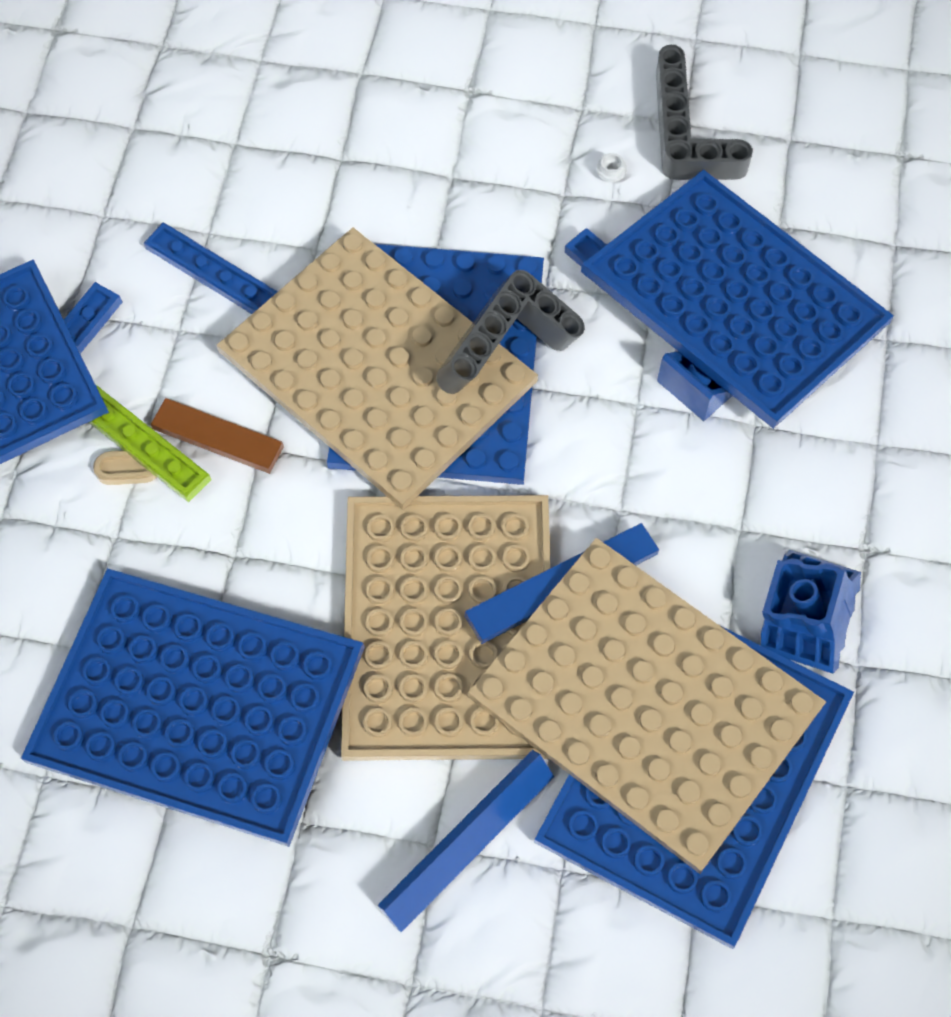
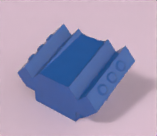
M789 550L784 554L782 561H777L763 607L762 615L765 620L761 630V646L789 660L834 674L839 668L840 652L845 647L849 621L855 611V596L860 591L861 572Z

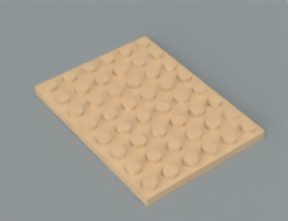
M354 227L347 231L217 344L219 353L402 510L538 382L537 373L498 344L478 375L456 394H449L443 391L436 380L437 372L473 322Z
M548 495L417 496L404 510L388 497H348L344 637L363 642L365 648L342 706V761L523 759L532 749L538 752L543 759H549L468 697L469 690L525 623L481 644L464 616L466 610L551 568Z
M595 538L468 692V697L699 874L826 703L821 697L598 538Z

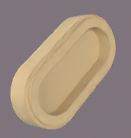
M126 451L102 453L96 458L93 465L97 479L106 485L148 483L157 478Z

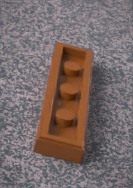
M168 398L164 399L151 422V427L155 431L268 474L271 473L284 448L282 441Z

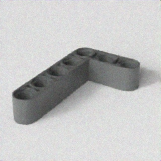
M669 44L663 46L659 50L656 68L663 174L673 180H691L702 170H705L717 180L742 179L749 170L753 154L752 146L747 141L741 139H691L685 53L677 45Z
M516 270L496 289L438 370L436 375L437 383L446 393L456 394L478 375L516 319L549 347L557 351L565 350L584 333L585 324L576 312L525 270Z

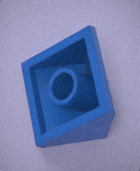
M678 351L665 353L662 357L657 382L703 422L732 397L729 392Z

